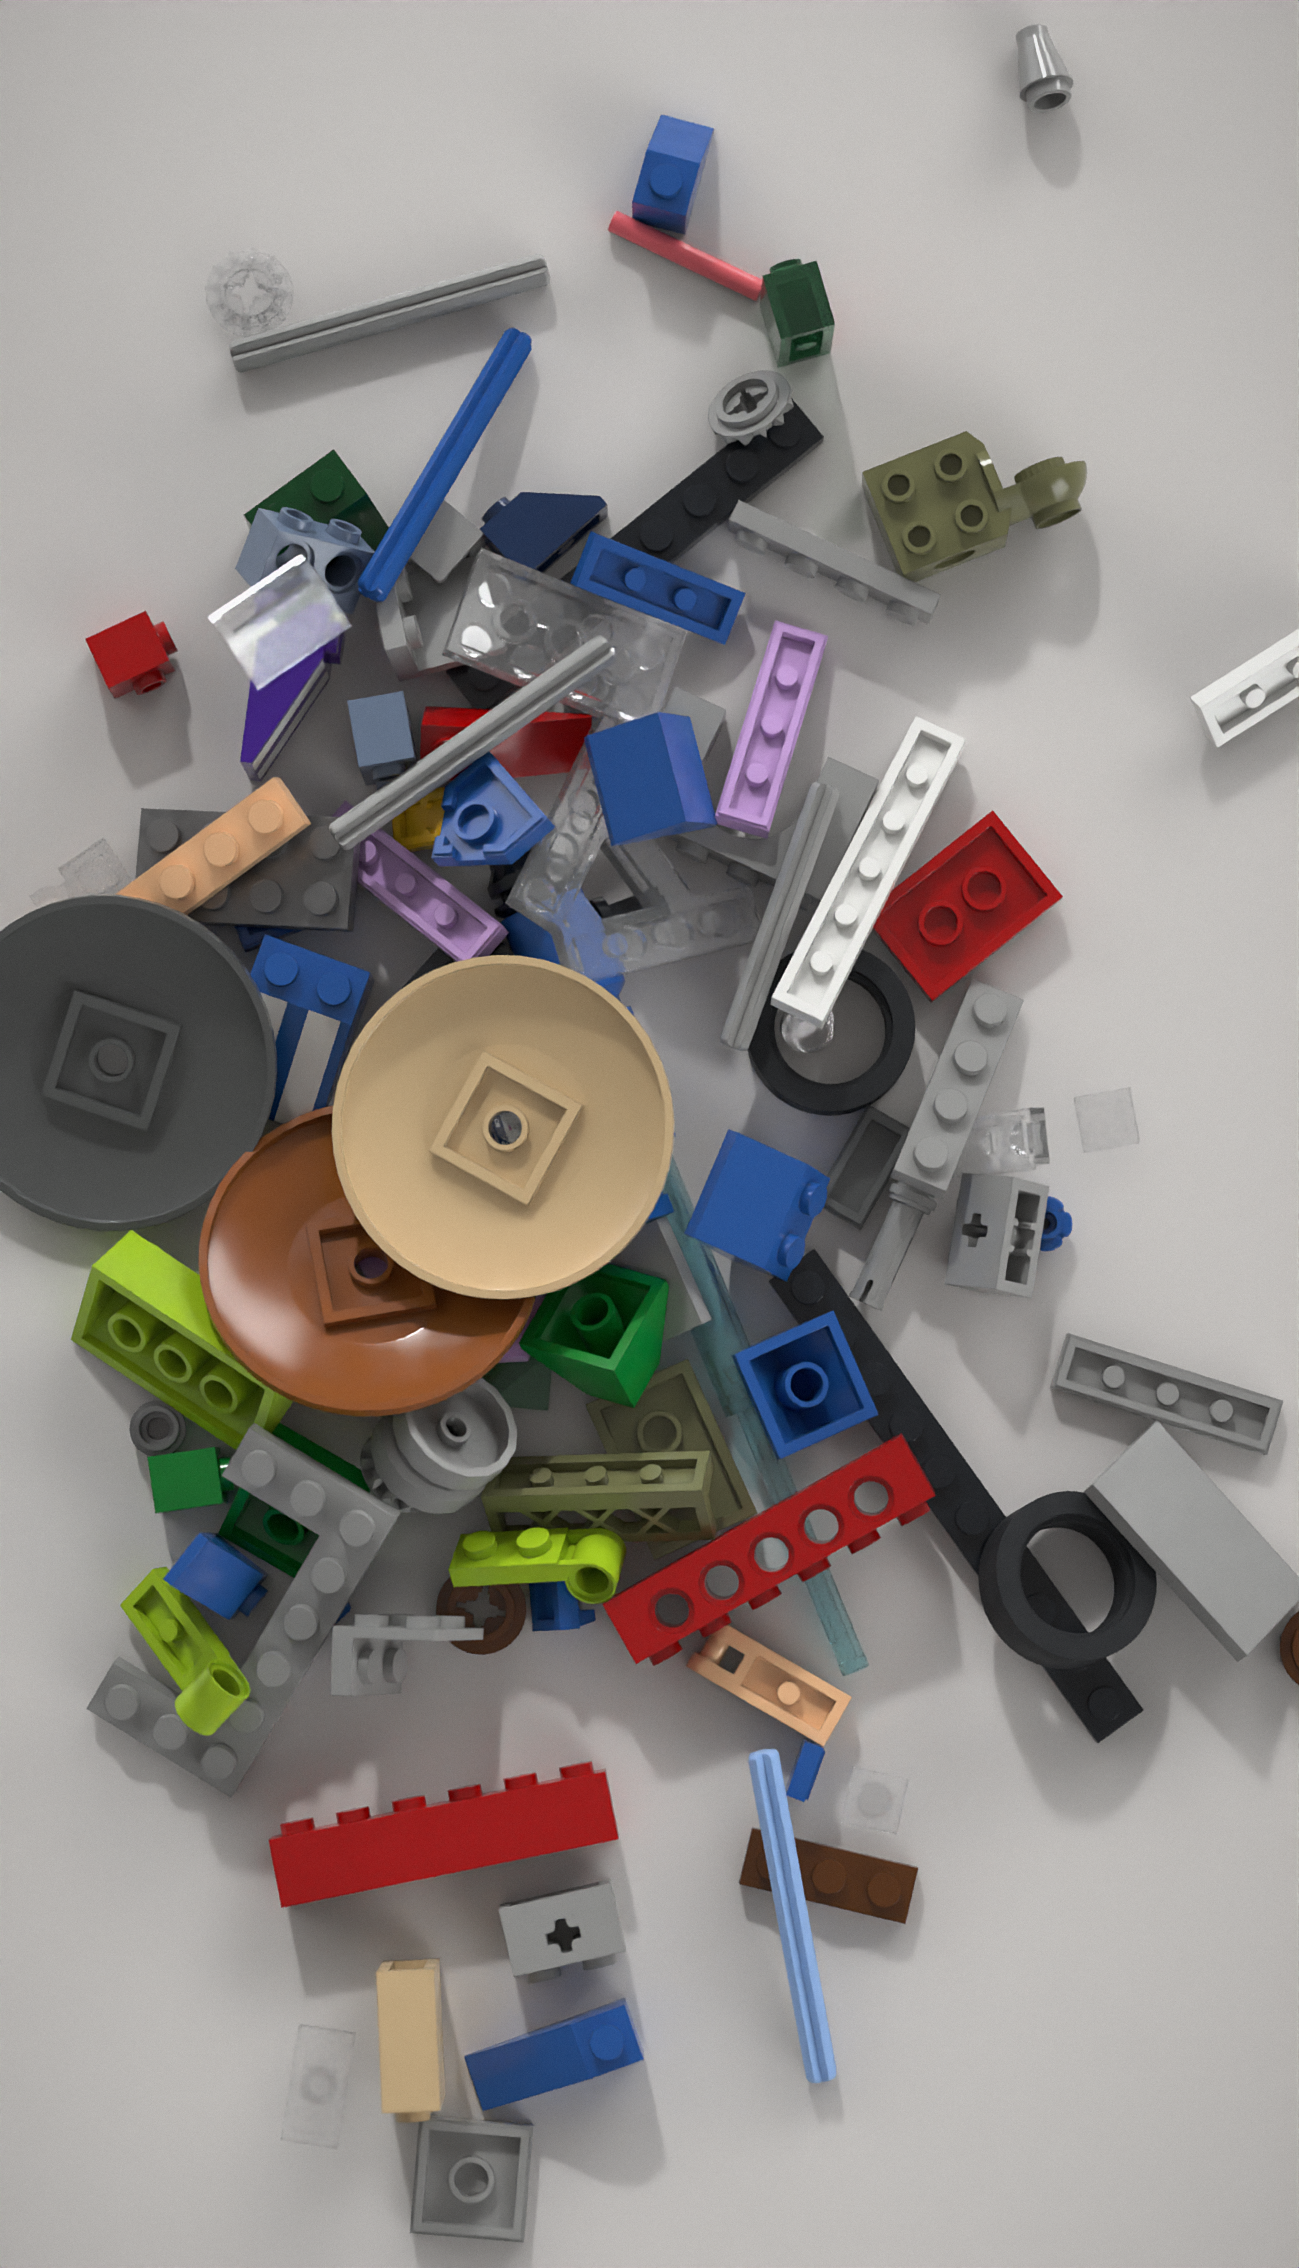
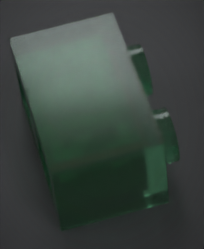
M790 259L775 264L769 269L770 274L762 275L760 309L777 368L830 354L835 321L817 261L802 264L801 259Z

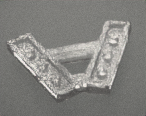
M604 715L593 722L588 735L617 726L618 724ZM584 742L547 816L555 828L532 847L505 904L551 933L560 965L576 971L594 982L754 943L761 920L750 884L695 897L654 839L611 847ZM599 849H601L644 909L601 919L580 890Z

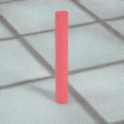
M619 211L615 212L609 224V232L756 302L763 291L766 281Z

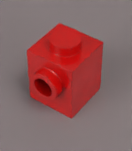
M146 611L85 639L104 681L115 699L135 690L137 695H143L156 690L167 682L165 675L175 671L169 659V655L178 652L164 621L153 625Z

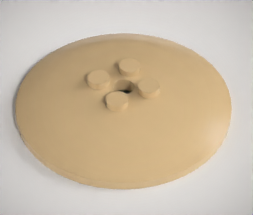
M493 955L457 961L417 978L394 994L378 1009L354 1042L343 1065L333 1104L332 1141L338 1176L355 1216L368 1235L395 1262L420 1279L458 1294L479 1298L516 1299L551 1293L577 1283L608 1264L628 1246L654 1210L665 1185L674 1147L675 1121L669 1081L661 1058L639 1021L622 1002L588 977L565 966L525 956ZM503 1112H513L519 1117L522 1124L519 1138L514 1143L508 1145L499 1144L491 1133L493 1120Z

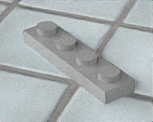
M738 500L729 519V531L737 534L734 541L740 546L764 555L766 549H769L787 558L784 564L803 576L814 578L818 572L837 581L835 585L836 590L857 601L864 602L866 597L869 596L887 605L885 612L903 623L915 625L918 619L929 624L936 610L941 594L743 501Z
M972 978L891 1173V1178L943 1199L1023 1004V999Z

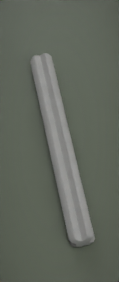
M814 782L811 784L720 1036L721 1043L733 1049L746 1051L753 1038L839 799V790L830 785Z

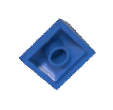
M656 712L587 735L584 738L611 847L712 828L718 825L717 820L714 818L715 812L689 716Z
M834 1311L770 1336L731 1355L776 1460L787 1457L879 1415Z

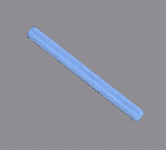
M776 1749L758 1750L749 1754L748 1763L806 2079L810 2083L826 2082L836 2077V2064L779 1752Z

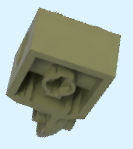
M965 431L863 471L862 488L896 573L913 582H918L1004 548L1006 546L1009 526L1031 518L1035 528L1042 529L1063 522L1078 514L1082 510L1078 498L1086 484L1087 464L1085 461H1074L1065 464L1063 457L1059 456L1049 458L1017 473L1014 476L1016 484L1003 489L984 444Z

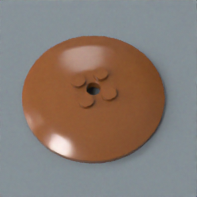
M333 1106L300 1115L263 1136L253 1152H244L227 1172L209 1204L200 1236L198 1262L201 1289L206 1309L219 1337L237 1362L269 1389L289 1400L328 1413L348 1416L402 1414L439 1403L463 1391L482 1378L509 1351L528 1320L536 1296L516 1299H489L462 1295L437 1287L400 1266L368 1235L355 1216L345 1196L333 1153ZM369 1257L379 1258L387 1265L386 1271L376 1278L362 1277L356 1272L355 1268L361 1260Z

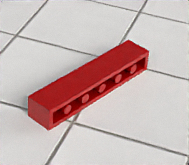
M586 1761L559 1767L561 1778L538 1782L537 1773L533 1772L504 1778L505 1789L482 1793L481 1783L447 1790L448 1801L427 1805L425 1795H418L392 1801L393 1812L371 1816L369 1806L337 1812V1823L315 1827L313 1817L280 1824L281 1834L272 1836L268 1840L281 1908L618 1840L619 1832L606 1769L594 1771L592 1761Z

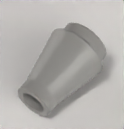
M1036 24L1021 29L1016 34L1019 56L1020 98L1027 102L1029 109L1033 112H1049L1064 106L1071 99L1070 89L1073 86V79L1049 36L1048 28L1045 25Z

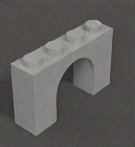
M675 687L663 713L690 717L704 767L726 720V709ZM831 757L827 758L817 782L830 785L839 790V799L799 909L807 911L810 904L816 907L819 906L859 828L879 782L878 779ZM799 817L787 829L767 839L737 837L724 831L717 825L712 828L665 837L677 842L675 850L691 860L705 864L708 857L729 866L726 874L741 883L756 887L760 880L774 887Z

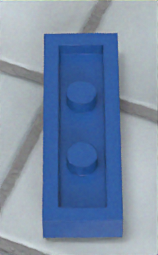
M590 531L570 584L724 645L727 642L746 594Z

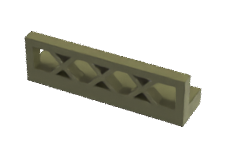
M711 1451L511 1457L506 1467L492 1481L486 1484L481 1494L491 1532L519 1531L534 1527L545 1529L569 1528V1530L603 1528L616 1533L624 1542L714 1540L717 1530L709 1499V1490L714 1472ZM695 1507L698 1520H679L667 1513L670 1508ZM616 1509H630L643 1518L639 1522H625L612 1513ZM560 1511H576L588 1518L585 1523H569L557 1516ZM520 1512L534 1521L530 1525H507L504 1513Z

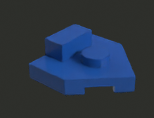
M488 751L445 786L441 805L444 809V817L440 836L435 837L431 858L439 867L513 864L553 830L555 826L492 753Z

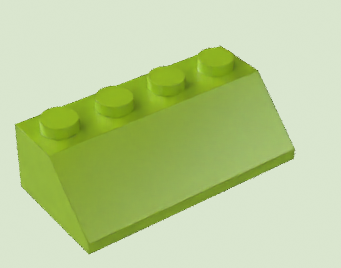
M132 1230L92 1265L71 1337L73 1342L235 1450H237L248 1429L254 1423L270 1433L274 1431L293 1401L269 1389L254 1378L237 1362L226 1348L215 1330L206 1309L201 1289L200 1274H197L164 1252L160 1247L150 1243Z

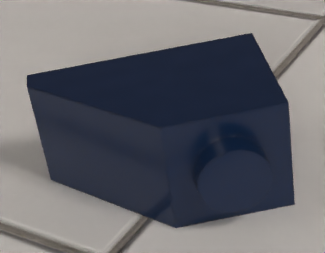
M520 492L511 501L503 497L494 503L482 516L481 520L485 524L480 530L484 533L486 546L522 586L527 589L589 534L590 531L607 518L608 508L607 503L601 496Z

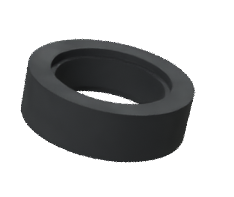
M862 949L847 979L868 991L882 1012L885 1024V1040L881 1054L871 1068L853 1080L837 1084H824L809 1080L794 1071L782 1057L776 1043L774 1029L778 1008L770 1005L772 995L794 954L792 952L780 960L753 1038L747 1049L752 1066L762 1083L771 1093L797 1110L825 1116L843 1115L861 1110L879 1100L893 1087L909 1061L915 1040V1015L909 994L902 981L886 963Z
M1062 1491L1047 1494L1011 1513L1001 1521L988 1538L979 1565L980 1598L986 1616L995 1632L1018 1655L1048 1668H1080L1117 1653L1129 1645L1141 1633L1155 1603L1157 1588L1156 1571L1084 1492ZM1047 1528L1074 1530L1093 1541L1105 1555L1113 1574L1114 1597L1108 1615L1094 1631L1088 1633H1069L1056 1629L1043 1621L1028 1603L1021 1584V1561L1028 1543L1040 1530Z

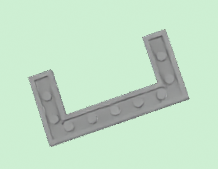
M255 1423L248 1429L222 1476L320 1536L241 1668V1672L250 1685V1695L214 1734L208 1736L201 1735L190 1729L178 1716L175 1709V1699L180 1693L121 1657H118L111 1665L86 1708L229 1797H232L237 1791L401 1514L400 1511Z

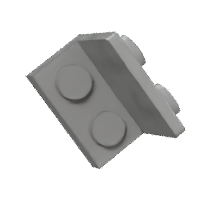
M483 555L463 559L443 583H437L423 570L407 574L404 568L387 598L382 602H375L385 652L399 682L499 656L506 652L489 569Z
M354 1614V1625L333 1626L330 1695L401 1693L402 1681L407 1673V1656L403 1650V1640H483L484 1628L465 1627V1616Z

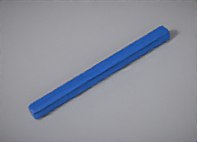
M509 328L503 333L358 580V591L364 597L370 598L375 602H382L387 598L531 352L532 339L527 333L520 332L516 328Z

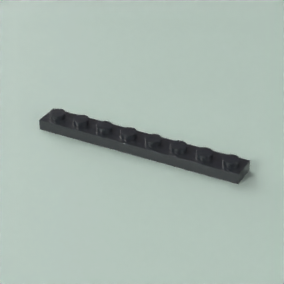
M792 399L794 407L783 414L784 424L769 428L766 437L761 434L754 436L747 445H744L739 440L727 444L610 539L673 564L730 518L738 500L745 503L750 502L823 443L824 436ZM574 567L501 626L506 646L504 654L450 668L445 671L446 676L473 708L493 709L622 604L570 584L576 567Z

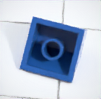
M728 1129L684 1234L731 1261L787 1282L792 1269L800 1263L804 1255L805 1238L812 1221L822 1211L826 1203L827 1186L830 1178L800 1160Z

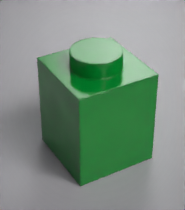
M219 1447L147 1457L155 1513L162 1514L228 1504L227 1492L236 1490V1484L222 1476L231 1457L222 1458Z

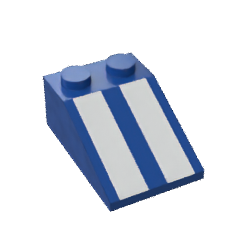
M265 934L250 975L259 988L268 1009L277 1050V1081L269 1120L284 1124L300 1115L329 1106L375 980L371 972Z

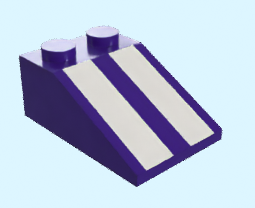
M261 595L240 763L249 780L262 781L330 680L332 664L341 665L345 632L341 631V621L335 620L330 604L327 602Z

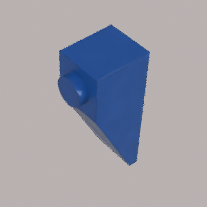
M199 1533L163 1580L224 1618L231 1620L239 1612L248 1617L268 1593V1590L261 1584L269 1574L219 1534Z
M622 1998L465 2055L464 2058L482 2110L486 2111L586 2081L644 2060V2050L626 1999Z

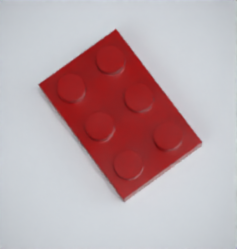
M992 810L891 891L872 931L930 1003H932L1057 904L1063 896Z

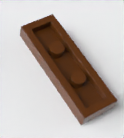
M752 1827L739 1884L772 1892L761 1829ZM794 1837L805 1900L906 1924L918 1872L917 1866Z

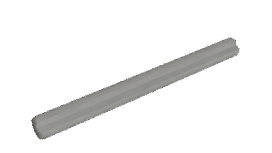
M532 255L234 340L230 343V353L236 370L238 372H246L547 286L550 283L549 270L543 255Z
M601 635L595 636L333 821L329 826L330 833L342 849L350 850L613 664L617 659L615 650L605 637Z

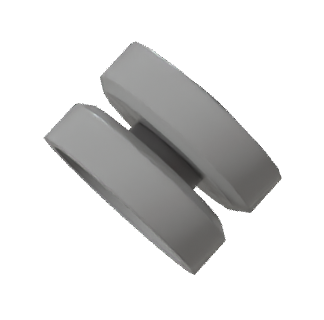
M480 1378L463 1391L439 1403L402 1414L382 1416L373 1429L370 1451L376 1472L391 1493L407 1505L431 1514L454 1513L469 1505L483 1491L486 1484L492 1481L506 1467L516 1451L518 1430L512 1410L494 1386Z

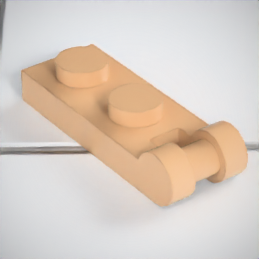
M730 1625L711 1634L701 1652L697 1653L694 1651L686 1665L696 1673L823 1747L852 1698L850 1695ZM730 1646L744 1654L734 1673L719 1666Z

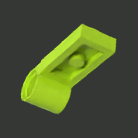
M534 1527L527 1530L502 1532L482 1530L469 1534H460L448 1571L453 1587L565 1581L568 1591L576 1599L589 1604H600L610 1600L616 1591L627 1549L620 1536L603 1528L569 1530V1528L545 1529Z
M167 1567L154 1568L120 1606L181 1689L182 1693L175 1699V1709L180 1719L193 1731L201 1735H212L250 1695V1685L230 1657L229 1651L191 1599L163 1580L169 1569Z

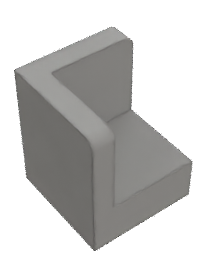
M443 500L407 564L409 566L412 563L416 564L434 581L443 583L465 557L477 556L486 546L484 533L448 502Z

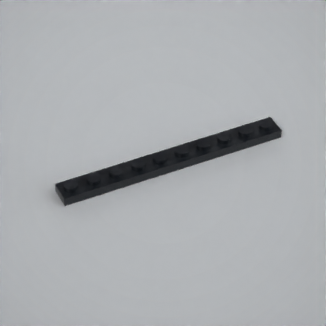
M813 1249L803 1256L800 1263L792 1269L787 1282L774 1277L768 1283L798 1325L834 1311L879 1414L868 1419L867 1422L882 1443L900 1433L903 1434L935 1491V1496L926 1501L931 1512L978 1576L981 1555L985 1544L994 1529L1006 1516L817 1251ZM1026 1547L1022 1556L1020 1576L1025 1597L1031 1608L1043 1621L1056 1629L1069 1633H1088L1031 1551ZM1107 1658L1088 1666L1074 1669H1055L1042 1666L1096 1743L1101 1742L1144 1711Z

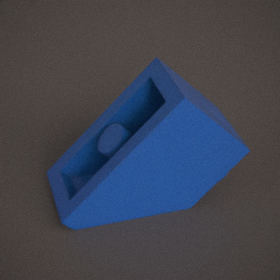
M661 114L647 147L633 196L632 218L649 226L683 235L686 234L714 128Z

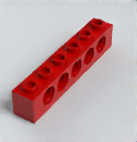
M900 1433L721 1534L714 1540L707 1542L613 1595L610 1600L602 1605L635 1664L649 1658L652 1665L655 1666L682 1651L683 1648L678 1640L698 1630L702 1638H705L730 1624L732 1620L728 1612L748 1602L751 1609L755 1610L782 1594L778 1584L795 1574L799 1576L801 1582H804L828 1569L832 1565L827 1556L847 1546L850 1553L854 1554L873 1544L881 1538L877 1528L897 1518L900 1525L904 1526L931 1510L926 1501L935 1496V1491L903 1434ZM868 1481L881 1484L888 1493L886 1506L875 1513L863 1511L855 1501L856 1489ZM815 1510H827L836 1517L838 1531L831 1539L817 1540L807 1532L806 1518ZM766 1538L781 1540L788 1549L787 1562L778 1568L765 1567L759 1562L756 1555L758 1543ZM716 1566L731 1568L738 1576V1589L729 1596H719L713 1593L707 1584L708 1572ZM667 1594H677L683 1597L689 1607L688 1618L678 1624L666 1622L658 1612L659 1599Z

